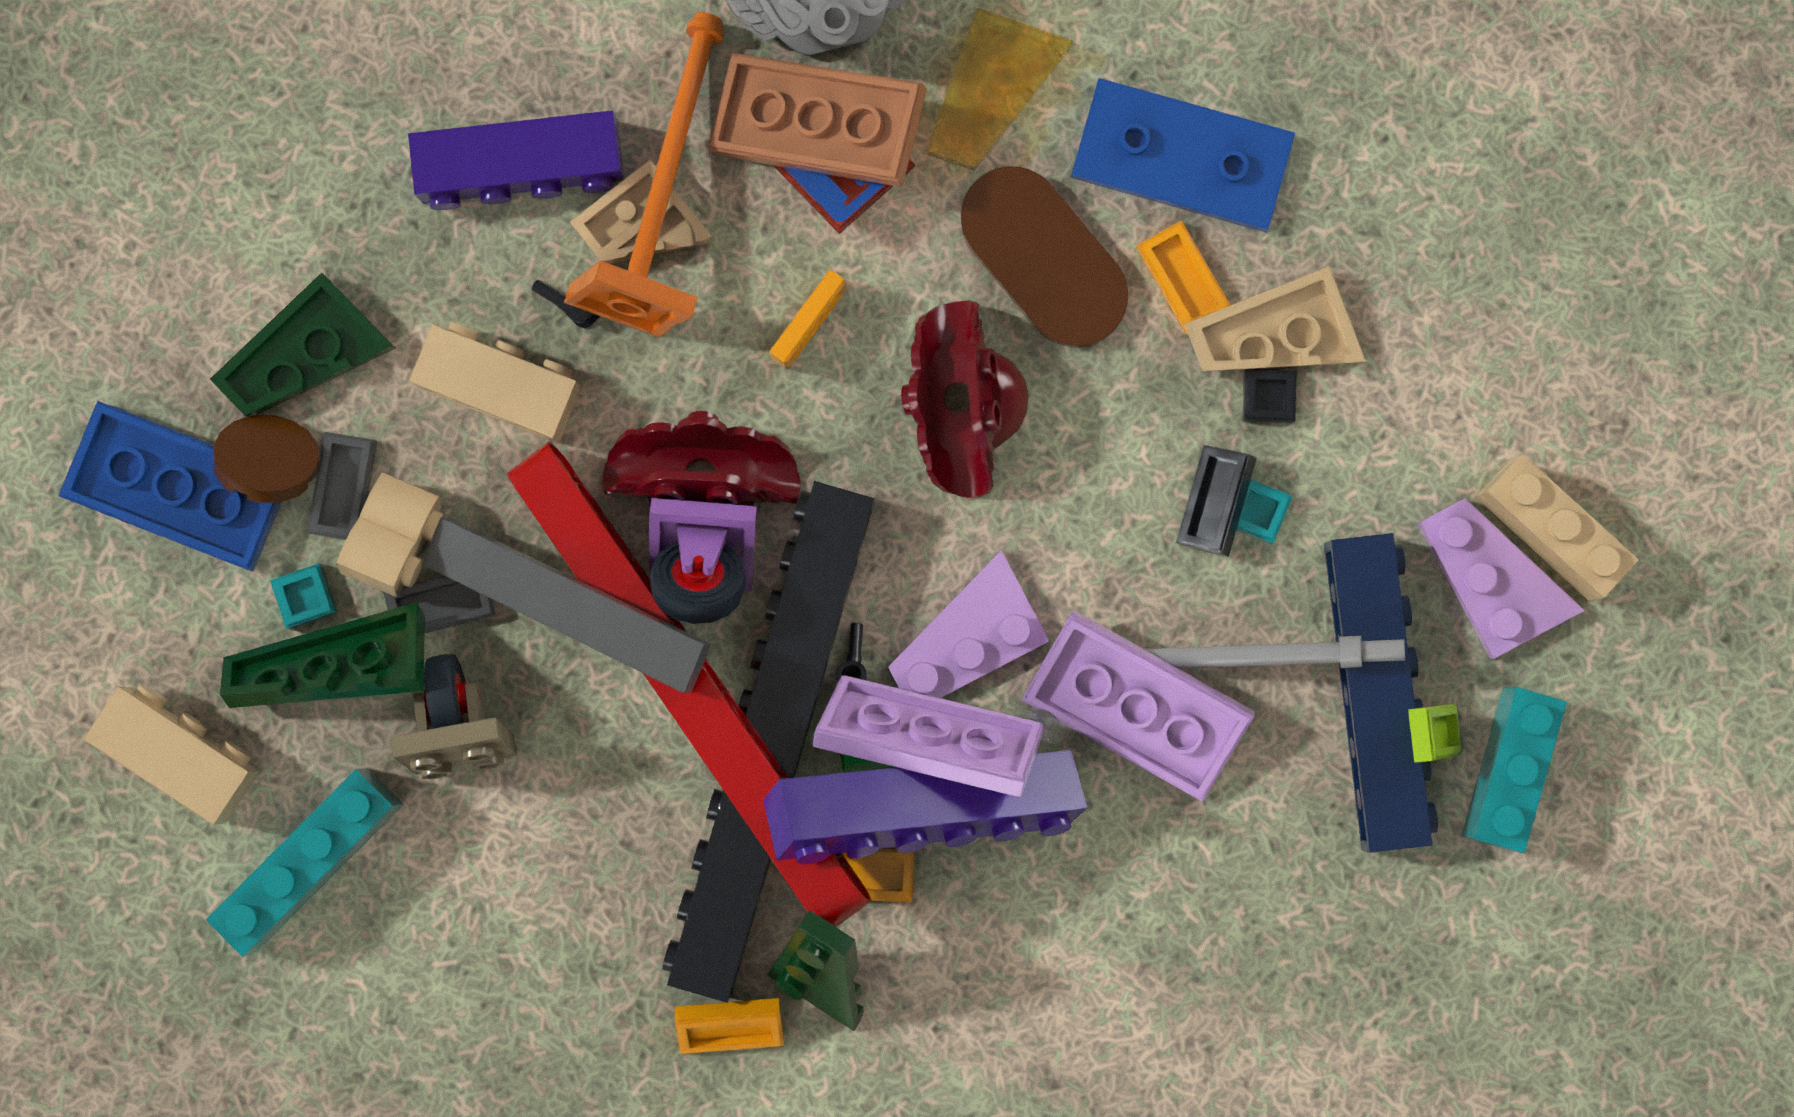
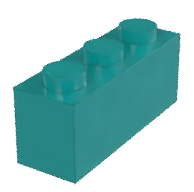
M1504 687L1502 689L1462 837L1525 854L1567 701L1520 687Z

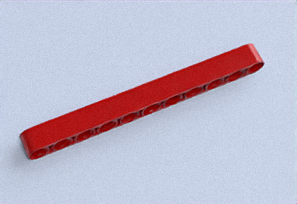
M547 442L507 473L512 485L578 580L686 631L679 620H675L659 608L652 596L649 576L568 460L554 444ZM707 659L703 663L692 693H682L644 674L807 912L810 910L830 924L838 927L869 904L872 900L867 889L842 853L830 854L826 859L811 864H799L796 858L776 859L763 799L779 779L789 777Z

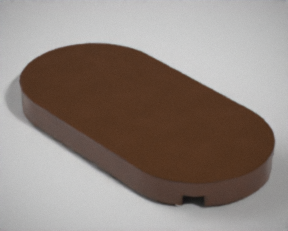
M1016 166L1001 167L991 170L977 179L966 193L962 204L961 225L963 237L973 254L1033 326L1046 339L1063 346H1092L1109 337L1119 326L1126 312L1128 286L1119 265L1044 177L1030 169Z

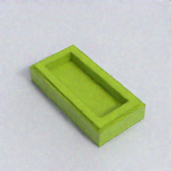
M1455 703L1408 709L1414 763L1435 761L1461 755L1462 744L1458 711Z

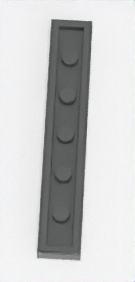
M440 518L422 565L682 693H692L711 646L710 643L451 518Z

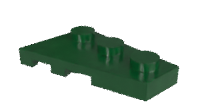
M321 272L216 372L210 380L244 416L248 417L258 415L386 354L396 349V347Z
M809 910L767 976L775 980L776 987L785 995L796 1000L803 998L849 1029L855 1031L864 1014V1008L857 1004L858 999L862 995L861 985L854 982V976L859 970L855 939Z

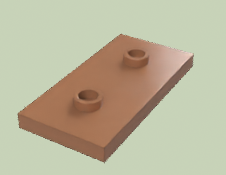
M732 53L707 150L717 156L902 187L927 88L923 83Z

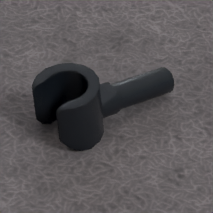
M536 280L532 285V291L555 304L580 328L586 329L601 317L564 303L565 295L540 280Z
M851 623L848 655L846 662L837 668V684L841 676L844 675L868 681L866 669L861 664L863 624Z

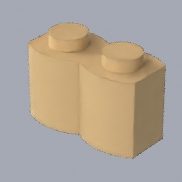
M381 473L364 504L360 517L351 529L336 563L340 574L395 597L399 596L404 586L411 588L422 569L423 559L418 558V555L426 541L431 542L440 518L445 517V514L440 512L441 503L439 496Z

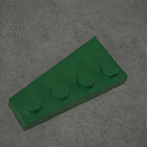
M416 602L223 657L220 696L229 708L422 692L424 691L425 615Z

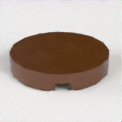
M251 415L233 421L219 433L213 446L214 474L224 488L233 494L235 490L247 494V500L258 503L283 502L300 496L308 489V483L313 478L315 480L319 469L318 444L307 429L293 420L275 415Z

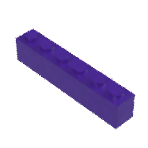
M1071 750L1036 753L1021 797L896 767L779 779L763 799L776 859L796 858L799 864L816 863L826 859L830 854L847 853L849 858H862L876 853L879 849L896 847L900 853H908L920 850L929 843L944 841L947 847H959L967 845L979 837L993 836L994 841L1003 842L1016 839L1025 832L1040 831L1042 836H1054L1070 830L1072 827L1071 823L1087 809Z

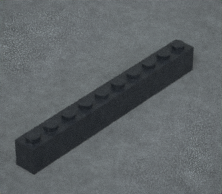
M814 481L811 493L801 491L794 514V520L802 522L796 542L787 540L779 566L780 570L787 572L782 592L772 590L765 613V619L773 621L767 641L758 639L750 669L758 671L753 691L744 689L739 701V707L789 778H795L875 503L872 497ZM714 789L706 819L715 822L709 841L700 839L697 845L691 869L700 871L695 890L685 889L677 914V920L685 922L679 942L670 940L662 970L670 972L667 986L728 1003L735 985L771 858L726 793L722 790Z

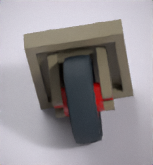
M443 654L427 658L424 667V693L413 695L417 732L390 737L393 758L413 773H421L422 779H439L452 775V767L472 764L474 770L493 769L503 766L504 758L517 756L514 735L496 717L486 719L481 688L477 687L476 683L468 684L466 682L461 664L456 655Z

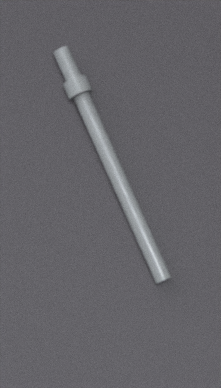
M1341 636L1339 642L1144 649L1176 668L1340 663L1341 668L1363 667V662L1405 661L1404 639L1362 641L1361 636Z

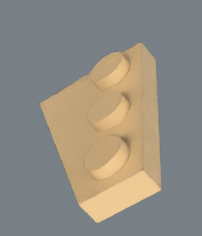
M1330 266L1184 324L1202 372L1366 362Z

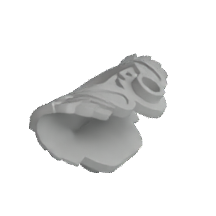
M905 0L725 1L731 12L739 19L741 25L746 30L752 31L759 39L765 42L778 36L797 53L814 55L869 40L877 33L886 9L900 8Z

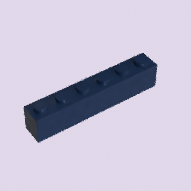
M1393 533L1330 540L1324 543L1336 642H1339L1341 636H1361L1362 641L1402 639L1405 641V661L1363 662V667L1341 668L1340 663H1338L1361 850L1371 853L1433 846L1431 833L1438 832V817L1434 803L1427 802L1425 781H1431V762L1414 763L1408 709L1422 708L1423 704L1420 698L1414 699L1412 678L1418 677L1419 669L1416 650L1414 647H1408L1405 627L1412 624V610L1408 596H1401L1399 575H1404L1406 568L1403 547L1401 544L1395 545Z

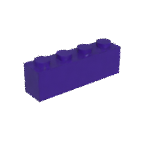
M613 110L408 133L414 195L423 204L429 203L430 209L433 210L455 209L461 206L460 199L480 197L483 204L507 203L512 200L511 194L531 192L532 197L537 199L554 198L563 194L562 188L582 186L583 192L600 193L610 191L613 188V182L624 180L619 124Z

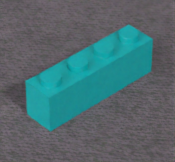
M368 768L355 769L206 921L242 957L258 952L404 804Z

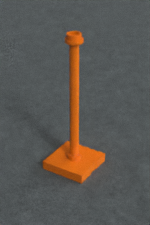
M697 12L694 14L693 20H690L687 24L686 33L692 38V43L628 270L600 260L569 283L564 300L566 304L656 337H660L671 330V327L681 324L692 317L698 298L697 296L651 280L647 276L712 44H720L724 38L723 21L719 17L706 12Z

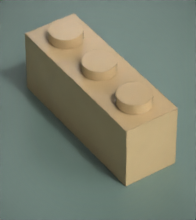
M450 322L447 329L434 324L431 325L410 376V383L417 388L553 442H560L582 388L577 381L571 379L573 370L545 359L542 367L523 360L526 354L524 350L499 340L495 348L477 342L476 339L479 333L454 322Z
M1524 454L1509 459L1475 496L1477 500L1588 601L1605 598L1639 561L1634 554Z
M139 684L137 689L118 686L83 740L213 825L225 824L260 772L248 764L253 756L233 742L226 740L221 746L207 737L206 733L210 728L194 716L182 712L178 718L163 708L167 700L153 689L143 684Z

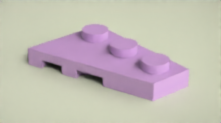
M1466 498L1417 523L1490 659L1499 657L1585 611Z
M1002 550L888 666L899 689L942 698L1049 642Z

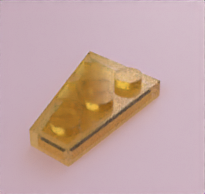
M977 8L928 144L926 155L975 171L1070 50L1073 40Z

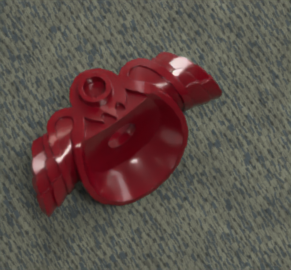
M970 300L943 304V306L934 307L918 319L915 326L916 335L911 346V364L914 374L911 375L909 384L902 386L901 402L904 413L907 416L912 415L918 424V448L931 482L943 492L956 494L959 497L975 498L986 495L992 490L994 448L999 447L1019 430L1027 414L1029 393L1024 376L1013 361L997 353L992 348H986L982 319L979 318V304ZM956 383L966 384L969 391L970 406L961 413L952 412L945 402L947 390Z
M695 411L690 413L687 418L679 421L677 426L658 422L651 423L645 428L641 427L638 430H626L617 438L615 445L608 453L603 471L602 488L604 494L619 493L621 496H647L649 506L651 505V498L754 506V503L766 502L796 504L801 490V481L794 456L788 446L779 438L761 434L749 427L727 428L724 423L719 421L715 414L707 411ZM705 461L713 465L716 472L687 471V469L695 462Z

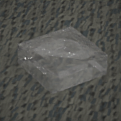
M1019 706L1013 715L1044 724L1039 745L1050 750L1060 745L1067 727L1060 724L1057 717L1047 710H1027Z

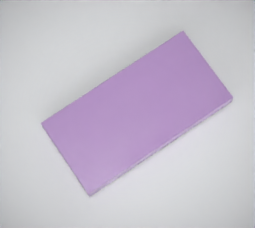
M1072 610L1022 698V701L1202 802L1255 715V711L1074 610Z
M844 675L841 676L815 729L813 747L1021 797L1041 741L1044 724Z

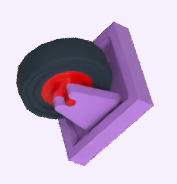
M651 498L649 512V578L653 599L664 613L675 620L691 624L712 623L727 617L739 606L744 591H752L756 506Z

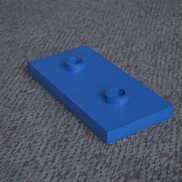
M1099 78L1071 178L1266 233L1270 226L1295 132Z
M97 401L58 495L74 503L254 572L282 503L247 500V494L240 493L237 490L233 494L224 488L214 474L213 445L100 401Z

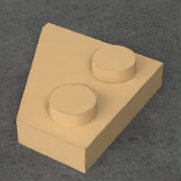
M651 159L570 221L573 228L599 260L612 264L631 259L656 171V165ZM673 187L654 255L704 245L712 240L710 233Z

